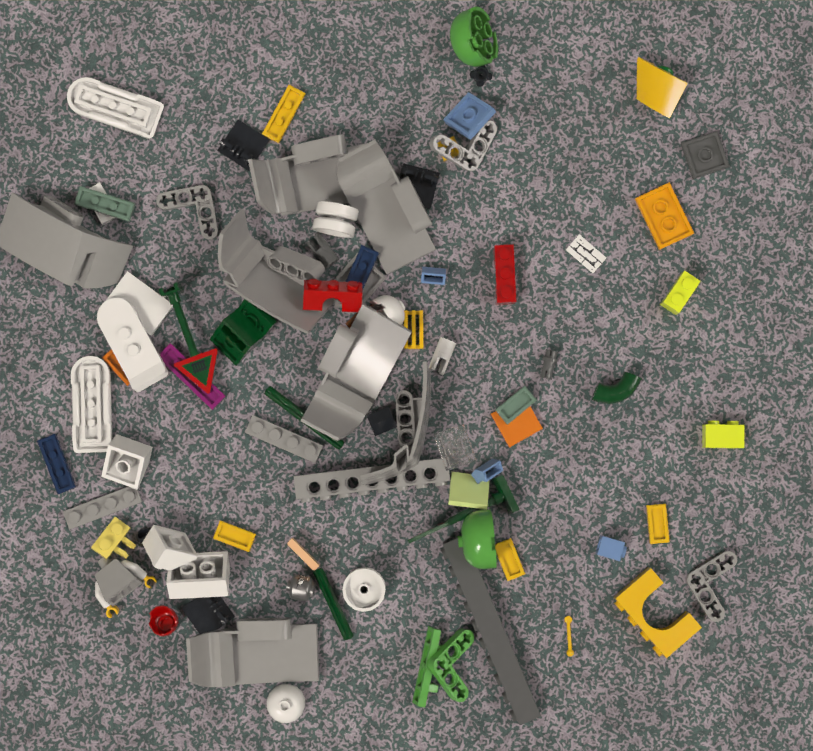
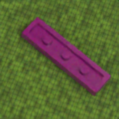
M171 343L160 353L165 365L212 410L226 397L213 383L211 393L207 394L174 366V363L187 358Z

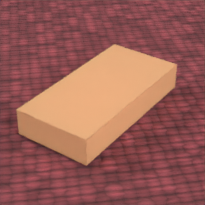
M294 538L288 542L287 545L312 570L315 571L320 566Z

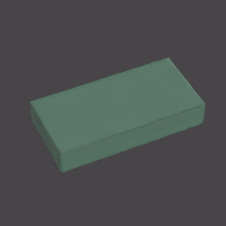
M523 386L495 411L508 425L536 402L537 399L526 386Z

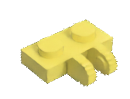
M114 517L92 545L91 549L106 560L113 551L127 559L129 556L127 552L117 546L120 542H123L127 547L134 549L136 545L125 537L131 528L117 517Z

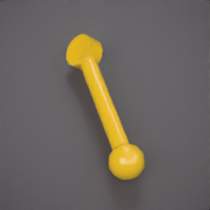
M566 616L564 618V621L567 624L568 650L566 654L567 656L571 657L574 655V651L572 650L570 627L572 618L570 616Z

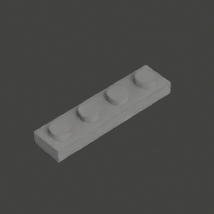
M252 415L245 431L249 435L313 463H316L323 448V445Z
M126 487L63 511L68 528L71 530L143 501L138 489Z

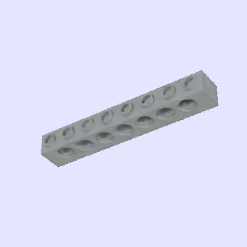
M448 458L419 461L418 465L410 469L416 473L414 481L410 482L405 479V473L407 472L405 471L397 475V481L394 484L383 480L379 481L375 486L362 485L360 475L372 473L391 465L293 476L296 499H301V503L311 502L312 497L328 500L332 499L331 495L339 494V498L351 497V493L358 492L359 496L369 495L370 490L386 493L389 492V488L395 487L397 491L408 490V486L416 485V489L427 488L428 483H435V486L447 485L446 481H450ZM427 468L434 469L435 477L427 479L424 476V471ZM355 477L358 479L359 484L356 488L348 486L349 478ZM333 479L339 482V488L336 491L329 488V482ZM312 482L319 483V492L313 493L310 491L309 487Z

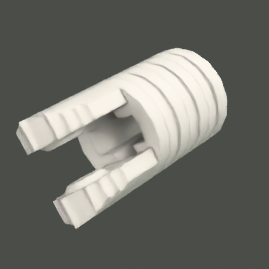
M440 337L429 364L431 371L435 370L439 359L442 358L438 372L444 375L456 343Z

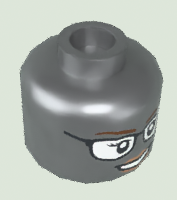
M294 575L292 580H288L286 591L289 592L291 599L308 601L309 598L314 596L316 583L313 582L311 577Z

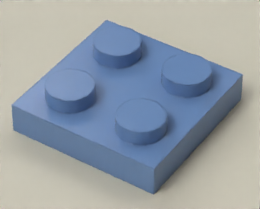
M468 92L443 120L448 126L471 140L496 111L493 107Z

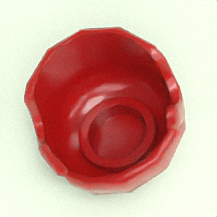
M162 605L156 606L150 611V622L148 624L154 634L161 637L169 636L177 629L178 616L173 609Z

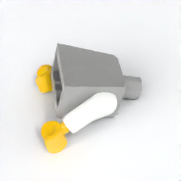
M103 557L98 561L102 569L95 574L97 580L95 583V597L102 607L107 609L106 616L112 618L110 610H114L118 615L119 608L116 604L142 584L141 580L145 581L147 588H152L147 584V580L153 579L156 582V579L153 576H147V572L136 563L128 560L120 561L118 559L110 561L109 558L106 560Z

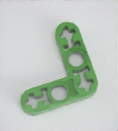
M463 628L457 630L430 658L428 663L430 671L448 696L457 702H464L469 693L466 685L453 669L452 664L474 642L473 632ZM451 646H454L455 652L452 656H449L448 650ZM437 661H440V662H439V666H440L442 669L437 668V666H438ZM448 674H451L452 680L446 684L445 678Z

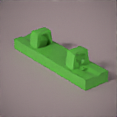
M430 626L427 629L412 703L419 707L426 706L428 692L437 693L438 685L431 683L432 672L429 669L428 663L430 658L443 645L439 644L441 630Z

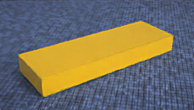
M288 85L262 135L279 144L306 93Z

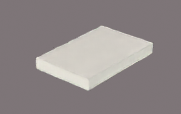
M128 271L107 298V300L121 298L130 302L135 308L146 332L151 336L173 308V305H170L168 300L161 297V295Z

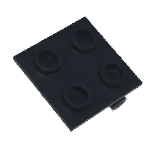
M237 120L226 138H222L220 141V147L217 151L247 171H250L248 160H257L270 140L242 121Z
M403 163L399 179L401 180L408 176L424 208L431 209L440 173Z
M222 597L195 598L181 608L199 634L218 630L235 617Z

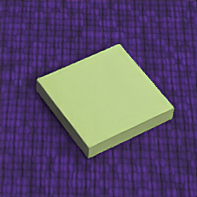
M451 472L448 505L487 510L489 481H482L478 484L471 474Z

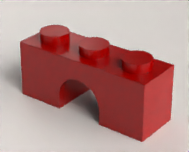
M514 244L494 245L496 305L515 304Z
M304 280L303 310L322 311L324 301L329 298H335L341 302L342 312H359L362 306V283L356 281L339 282L337 280Z

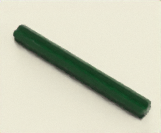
M269 386L264 394L301 422L305 412L273 387ZM306 425L338 450L345 443L342 439L337 441Z

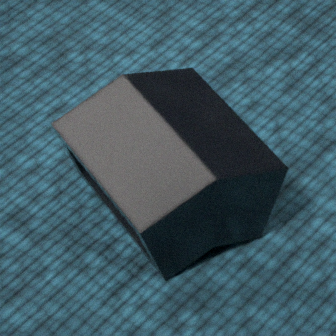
M389 406L366 415L375 436L397 428Z

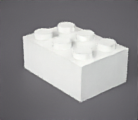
M228 551L197 553L198 557L196 560L171 571L168 570L166 584L169 599L228 596L230 578Z

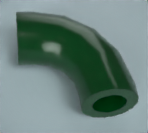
M624 372L616 384L606 385L599 382L593 393L592 400L605 404L623 402L634 394L642 378Z

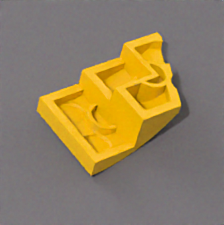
M638 56L637 100L670 118L688 82L671 75V73Z

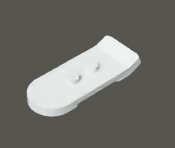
M88 77L74 81L67 92L68 104L78 115L146 139H151L154 136L164 108L161 102Z
M121 298L106 300L100 306L97 313L98 325L128 378L132 389L140 392L168 375V370L133 305Z
M86 356L79 359L71 370L73 450L76 453L107 452L108 444L113 440L110 369L102 359L95 356Z

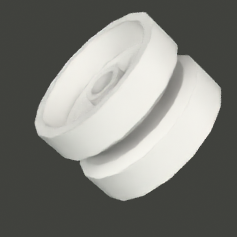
M317 202L315 212L321 217L314 219L312 226L314 231L343 238L354 237L355 227L348 222L357 221L358 209L339 203Z
M357 568L350 572L344 581L343 597L354 610L362 612L371 611L378 607L384 599L386 591L385 581L381 574L372 568ZM362 586H366L368 588V591L366 593H362L360 591Z

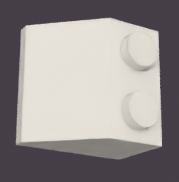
M117 434L108 444L101 477L138 489L148 467L153 447Z
M153 525L142 542L146 553L152 561V565L157 569L171 571L196 560L198 557L184 532Z

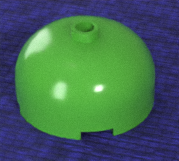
M473 7L460 12L454 18L450 27V41L456 56L466 65L473 67L490 64L498 55L496 31L492 32L488 22L490 17L480 7ZM493 36V46H492V44H491V42H490L489 40H484V39H487V38H490V37Z
M491 509L478 510L467 515L461 526V536H458L459 548L463 547L466 561L478 569L497 567Z

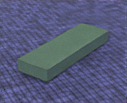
M82 186L79 188L74 203L77 206L128 222L131 220L136 205L133 202Z

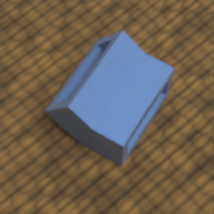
M422 267L421 283L445 285L446 269ZM424 275L443 276V278L424 277Z
M491 459L475 469L471 476L478 484L482 481L487 482L503 471L501 461Z

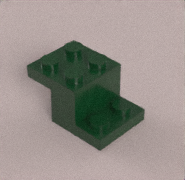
M244 299L234 312L223 319L211 336L210 341L237 366L253 348L264 340L277 321L271 315Z

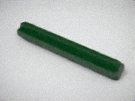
M323 568L316 569L313 574L344 640H349L353 637V633Z

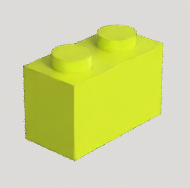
M683 271L660 305L675 315L679 314L701 281L688 272Z
M708 421V424L702 425V448H744V425H739V421H727V425H721L719 421Z

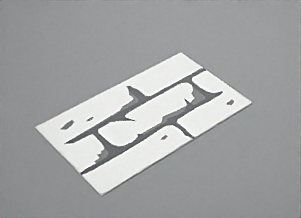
M580 234L566 249L592 273L606 259L603 254Z

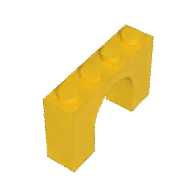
M647 567L614 596L616 600L614 604L621 612L626 611L629 615L627 617L628 621L634 627L637 625L642 630L640 635L646 642L650 640L655 645L652 649L659 657L663 655L665 658H668L702 627L687 611L665 628H653L646 623L642 613L644 601L663 584V581L650 567Z

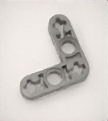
M488 121L470 140L466 149L444 135L433 136L430 139V147L434 152L463 170L475 171L479 167L497 132V126L493 121ZM489 126L488 129L490 130V132H486V129L484 127ZM441 140V144L448 147H438L436 141ZM478 140L482 142L483 146L480 151L475 149V143ZM454 147L459 151L458 157L455 159L451 156V150ZM462 158L471 159L473 165L468 166L469 163L462 160Z
M199 185L163 192L157 196L156 203L162 210H173L196 205L202 236L206 240L217 238L219 229L211 190L207 186ZM201 190L208 192V194L205 195V199H202L201 196L195 197L196 201H193V195L191 191H194L195 195L200 194ZM182 193L189 194V201L181 203L179 196ZM175 194L177 205H174V201L168 202V206L160 203L163 201V197L169 200L174 199L172 195ZM204 208H210L212 214L210 217L204 218L201 215V211ZM214 220V223L210 222V227L215 229V232H212V236H209L205 233L208 230L207 224L202 222Z
M731 551L721 552L690 571L686 576V583L709 620L714 622L721 621L725 616V611L708 582L736 565L737 556ZM725 555L732 556L731 564H722L721 566L724 569L721 570L716 560L718 559L719 562L725 560ZM709 564H714L717 568L716 573L713 575H709L706 571ZM692 575L700 577L698 579L700 586L705 584V587L700 588L697 592L695 589L698 586L690 582ZM702 591L710 593V599L706 602L700 599ZM715 601L716 603L712 605L716 610H720L718 613L719 617L711 616L713 613L712 609L709 606L706 609L705 606Z

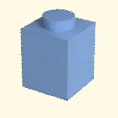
M600 535L595 554L620 561L621 558H624L627 547L624 546L625 542Z

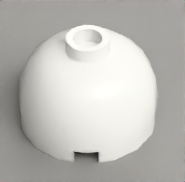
M383 295L369 302L372 304L370 306L372 309L400 325L403 324L405 306L400 300L398 301L390 295Z
M280 684L269 693L267 698L269 715L280 723H291L297 720L305 708L303 692L295 685Z

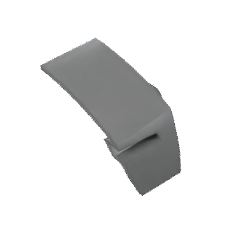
M335 135L291 146L292 156L271 160L249 159L256 201L267 212L271 214L281 213L282 216L316 210L317 202L320 201L339 204L349 203L337 180V161L339 158L365 144L347 147L345 136Z
M375 139L338 159L336 165L337 180L351 207L358 209V220L373 249L379 252L378 259L387 275L436 250L426 230L427 227L433 224L410 178L407 176L401 180L399 179L394 167Z
M11 193L0 227L1 248L69 286L77 283L86 289L117 284L133 248L131 244L106 239L81 226L84 218L82 214L49 195H44L41 204L36 205L15 193Z
M241 209L220 232L218 241L219 269L228 273L223 280L224 284L269 315L309 334L335 303V299L329 298L324 301L322 311L303 310L304 280H318L325 271L324 265L316 259L283 246H278L275 251L262 246L259 240L254 239L249 234L244 209Z
M363 303L350 329L340 324L318 367L320 371L326 374L301 422L337 441L354 432L361 425L365 416L368 415L412 331Z
M427 361L423 362L422 398H413L412 394L406 390H402L396 395L397 429L400 449L394 454L393 464L384 469L360 475L362 485L395 477L418 465L430 413L431 372ZM403 396L410 399L406 405H402L399 402V399ZM404 415H408L411 418V421L407 424L400 421ZM409 434L412 436V441L405 443L402 441V436Z
M246 618L236 620L237 628H223L186 638L189 682L201 687L319 681L317 624H291V618Z

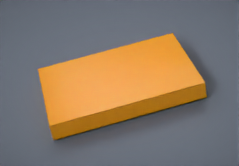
M670 182L635 198L637 206L659 250L694 234Z

